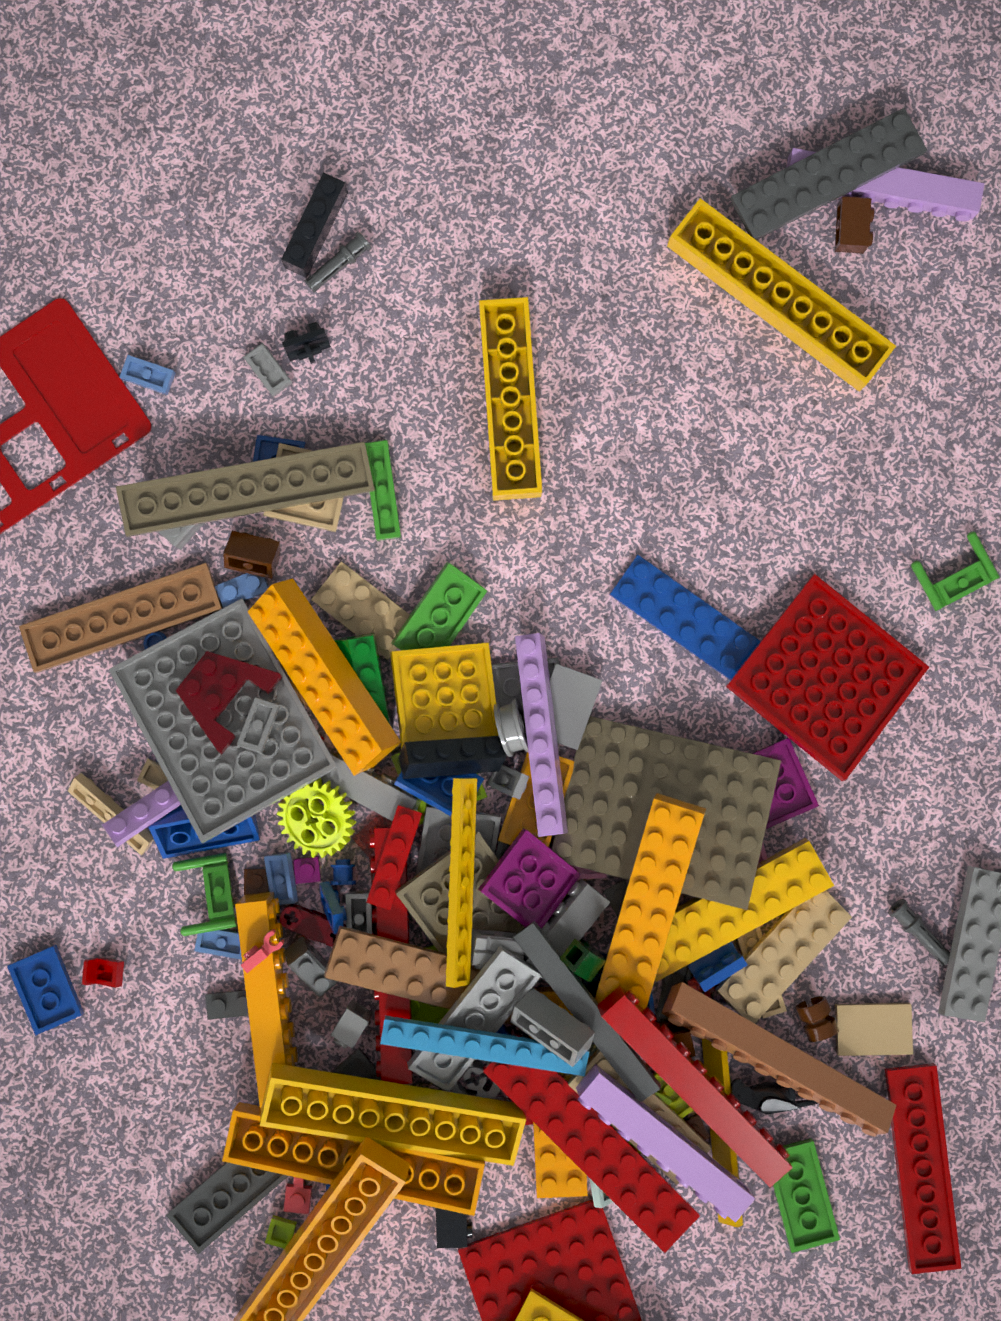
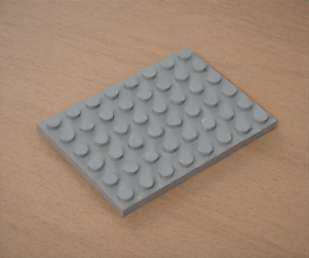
M243 598L109 669L201 843L212 839L338 768L270 646L248 614L249 609ZM206 651L278 672L282 675L281 680L269 695L250 681H247L217 718L216 722L236 736L222 755L216 750L175 691ZM255 697L277 704L280 707L262 754L237 745Z

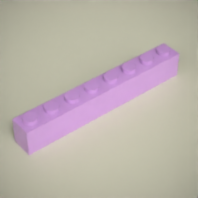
M793 148L788 157L787 167L816 152ZM898 167L843 196L872 198L871 204L880 202L884 203V206L887 208L901 206L907 207L908 211L914 213L928 211L932 212V215L936 217L950 215L955 216V219L958 221H969L980 212L985 183Z
M540 633L515 636L538 837L567 834L568 828L545 636Z
M596 1064L577 1085L578 1100L585 1108L589 1110L591 1108L595 1109L598 1112V1117L605 1124L610 1125L612 1123L616 1126L618 1133L625 1140L629 1141L632 1139L638 1144L637 1148L645 1156L649 1157L651 1154L657 1159L656 1163L664 1171L668 1172L671 1170L676 1174L675 1178L680 1184L686 1188L691 1186L696 1190L694 1192L696 1196L704 1203L711 1202L714 1205L715 1211L726 1219L728 1216L736 1223L755 1200L748 1186L645 1103H640L634 1094Z

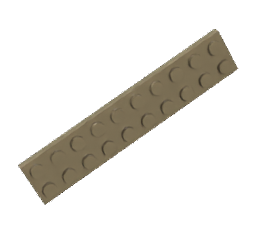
M365 442L116 486V492L126 537H132L374 492V485Z

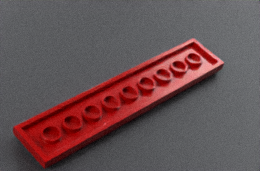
M519 1032L515 1035L518 1037H523ZM491 1061L483 1068V1072L664 1253L700 1217L699 1212L611 1124H605L598 1117V1112L595 1109L591 1108L589 1110L579 1102L578 1093L568 1085L567 1080L559 1072Z

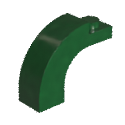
M575 938L559 958L573 973L589 982L594 979L606 963V958L583 938L580 941Z

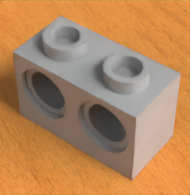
M351 1000L331 1033L334 1041L344 1048L349 1046L353 1049L373 1012L356 1001Z

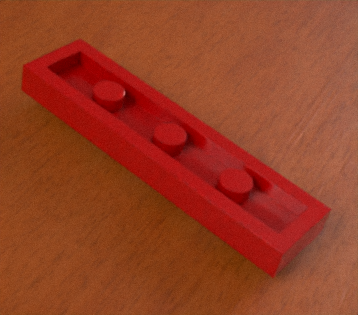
M402 805L397 806L366 903L387 910L392 909L396 896L395 891L399 887L423 812Z

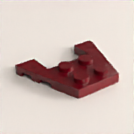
M206 651L175 691L216 750L222 755L236 736L216 722L217 718L247 681H250L269 695L281 680L282 675L278 672Z

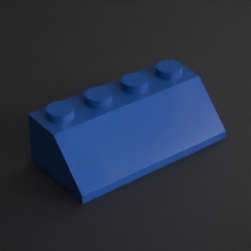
M181 805L148 826L163 859L260 840L256 814L204 843H201Z

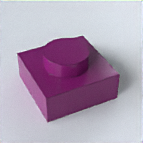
M319 856L293 859L296 884L321 882Z

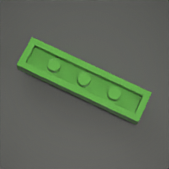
M388 441L365 443L374 485V492H370L376 540L401 538Z

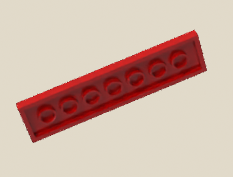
M931 1063L885 1068L888 1100L896 1104L891 1128L909 1272L911 1274L962 1269L937 1065Z

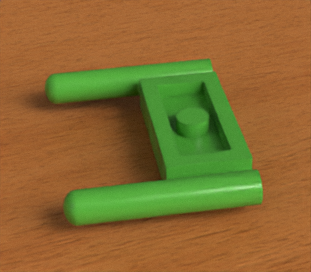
M969 532L967 539L979 561L933 585L920 561H914L911 564L935 611L1000 578L976 532Z
M227 853L173 862L172 869L174 871L203 867L208 916L210 919L209 922L182 926L181 934L188 936L237 927Z

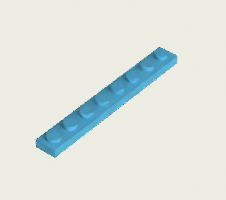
M386 1015L380 1043L585 1076L589 1057L588 1050L572 1067L535 1039Z

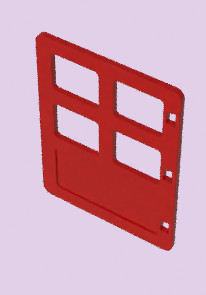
M63 298L55 299L0 336V367L25 402V407L0 424V483L11 498V504L0 511V521L3 523L0 527V534L149 434L152 429V424L124 382L119 378V375L71 305ZM39 423L64 459L66 466L34 489L28 490L1 451V446L32 424ZM124 433L129 440L116 448L112 441ZM62 476L66 482L53 491L50 483Z

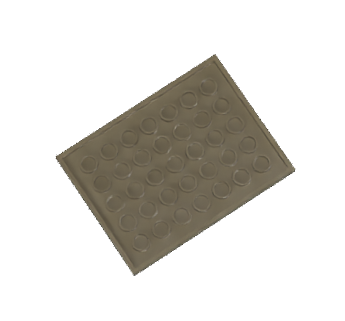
M590 716L578 750H576L573 773L564 799L568 833L555 835L552 851L569 865L630 880L653 799L657 793L706 808L681 893L748 910L781 760Z

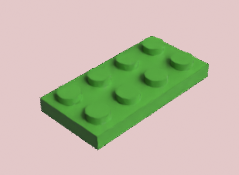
M446 562L391 644L400 650L450 646L487 593V590L452 564Z
M810 1138L783 1145L790 1154L788 1160L793 1168L773 1185L791 1253L839 1241L840 1237L814 1141Z

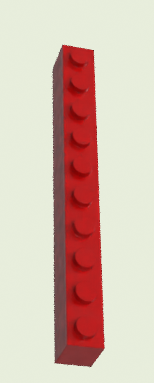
M391 826L375 827L374 833H370V847L375 848V858H371V873L376 874ZM407 863L399 887L408 881ZM396 894L391 910L378 906L372 908V923L377 924V934L373 935L409 944V911ZM374 990V999L379 1000V1010H375V1026L380 1025V1035L376 1036V1051L381 1053V1061L376 1063L377 1077H381V1081L412 1084L413 1071L408 1069L407 1063L413 1056V1049L380 1044L385 1015L412 1020L411 999Z
M619 985L597 1005L601 1017L771 1188L793 1168L788 1160L790 1156L788 1151L782 1144L776 1145L772 1141L774 1139L764 1126L760 1129L756 1125V1118L748 1110L743 1112L737 1098L732 1093L727 1095L723 1091L724 1086L715 1076L710 1078L706 1074L707 1068L699 1059L694 1061L689 1056L691 1052L682 1042L677 1044L672 1039L674 1035L666 1025L663 1024L660 1027L655 1021L657 1017L648 1007L643 1009L638 1004L640 1000L630 989L626 992Z

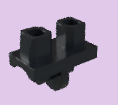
M313 322L307 325L306 334L298 336L297 331L294 330L285 332V341L282 344L289 361L291 362L296 359L300 361L309 358L311 364L316 363L314 355L320 354L322 350L331 347L324 327L321 328L317 322Z

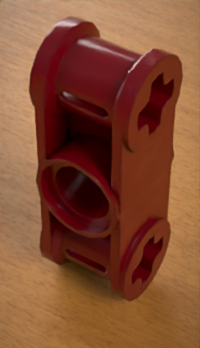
M297 904L289 905L281 912L280 923L283 927L299 933L310 940L333 947L336 935L333 934L325 914ZM292 911L296 912L295 917L298 918L293 922L289 921L290 916L287 915Z

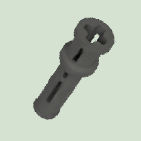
M357 231L355 237L346 245L342 244L338 249L339 252L316 270L315 273L305 279V283L315 293L345 266L356 263V258L366 250L370 251L372 249L370 244Z
M905 899L898 900L888 910L889 916L895 917L902 925V929L907 933H911L941 966L947 965L950 956L949 950L922 923V917L919 914H915L907 906L908 902Z

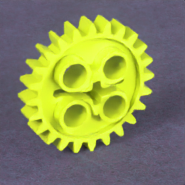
M319 778L283 798L278 803L283 808L277 812V815L283 817L278 822V825L285 826L281 834H289L286 842L294 841L295 850L301 846L303 855L310 850L313 858L318 853L321 858H324L327 854L332 856L345 847L351 840L350 836L355 832L351 827L356 824V821L350 819V817L356 812L348 810L352 801H344L347 793L338 794L340 786H336L334 789L330 788L331 781H327L322 785V779ZM318 799L323 801L324 806L319 803ZM298 807L302 809L304 814L299 812ZM329 821L335 825V828L330 825ZM309 830L314 833V836L310 834Z

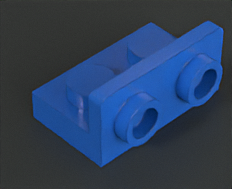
M729 942L690 963L688 968L699 986L706 992L748 964L743 956L737 952L733 943Z

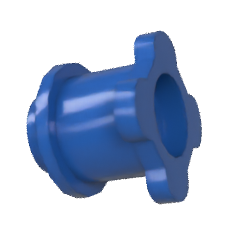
M336 859L335 864L331 865L333 867V881H330V884L356 885V881L353 880V867H355V864H350V859Z

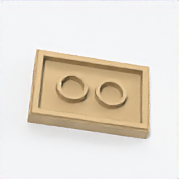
M911 1003L835 1004V1017L839 1032L836 1034L838 1056L913 1054Z

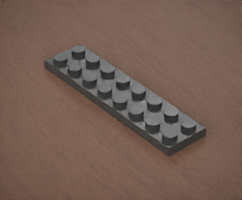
M902 108L732 195L730 201L747 233L755 240H758L926 153L927 148L905 108Z

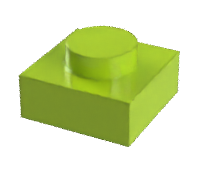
M273 1215L265 1243L285 1249L293 1238L297 1222Z

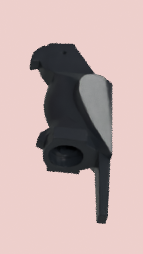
M736 1078L730 1084L731 1093L740 1104L760 1111L765 1115L819 1104L814 1100L807 1099L795 1101V1090L783 1087L778 1083L763 1082L748 1087L745 1083L741 1082L740 1078Z

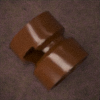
M826 996L811 998L812 1006L807 1007L805 1001L796 1005L795 1008L800 1021L806 1023L803 1029L809 1042L823 1041L839 1032L835 1018L829 1015L831 1008Z

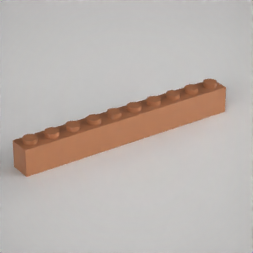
M681 982L671 987L661 1014L668 1017L669 1022L688 1028L693 1036L712 1042L711 1045L718 1050L730 1052L735 1060L751 1064L758 1073L772 1076L777 1079L776 1082L779 1085L793 1088L798 1091L800 1097L814 1100L819 1103L821 1109L835 1112L841 1116L840 1119L842 1121L856 1124L862 1128L861 1131L874 1137L879 1134L888 1133L896 1104L687 984Z

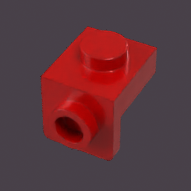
M101 957L84 960L82 985L99 984L114 988L122 987L124 961Z

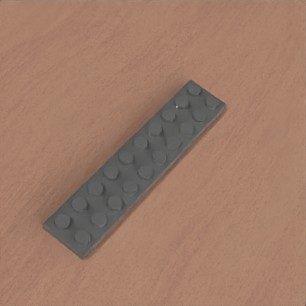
M360 1047L331 1071V1073L381 1081V1077H377L376 1066ZM225 1162L173 1207L166 1216L197 1254H199L284 1181L288 1175Z

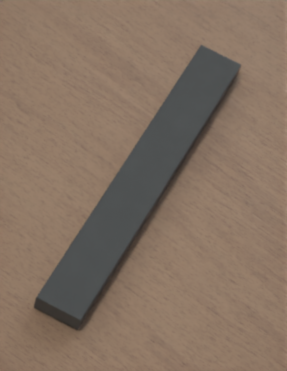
M535 920L515 934L513 938L571 1014L595 1032L594 1044L637 1100L641 1103L660 1090L661 1084L634 1049L601 1017L597 1007L598 1002L578 976L559 959L562 955Z

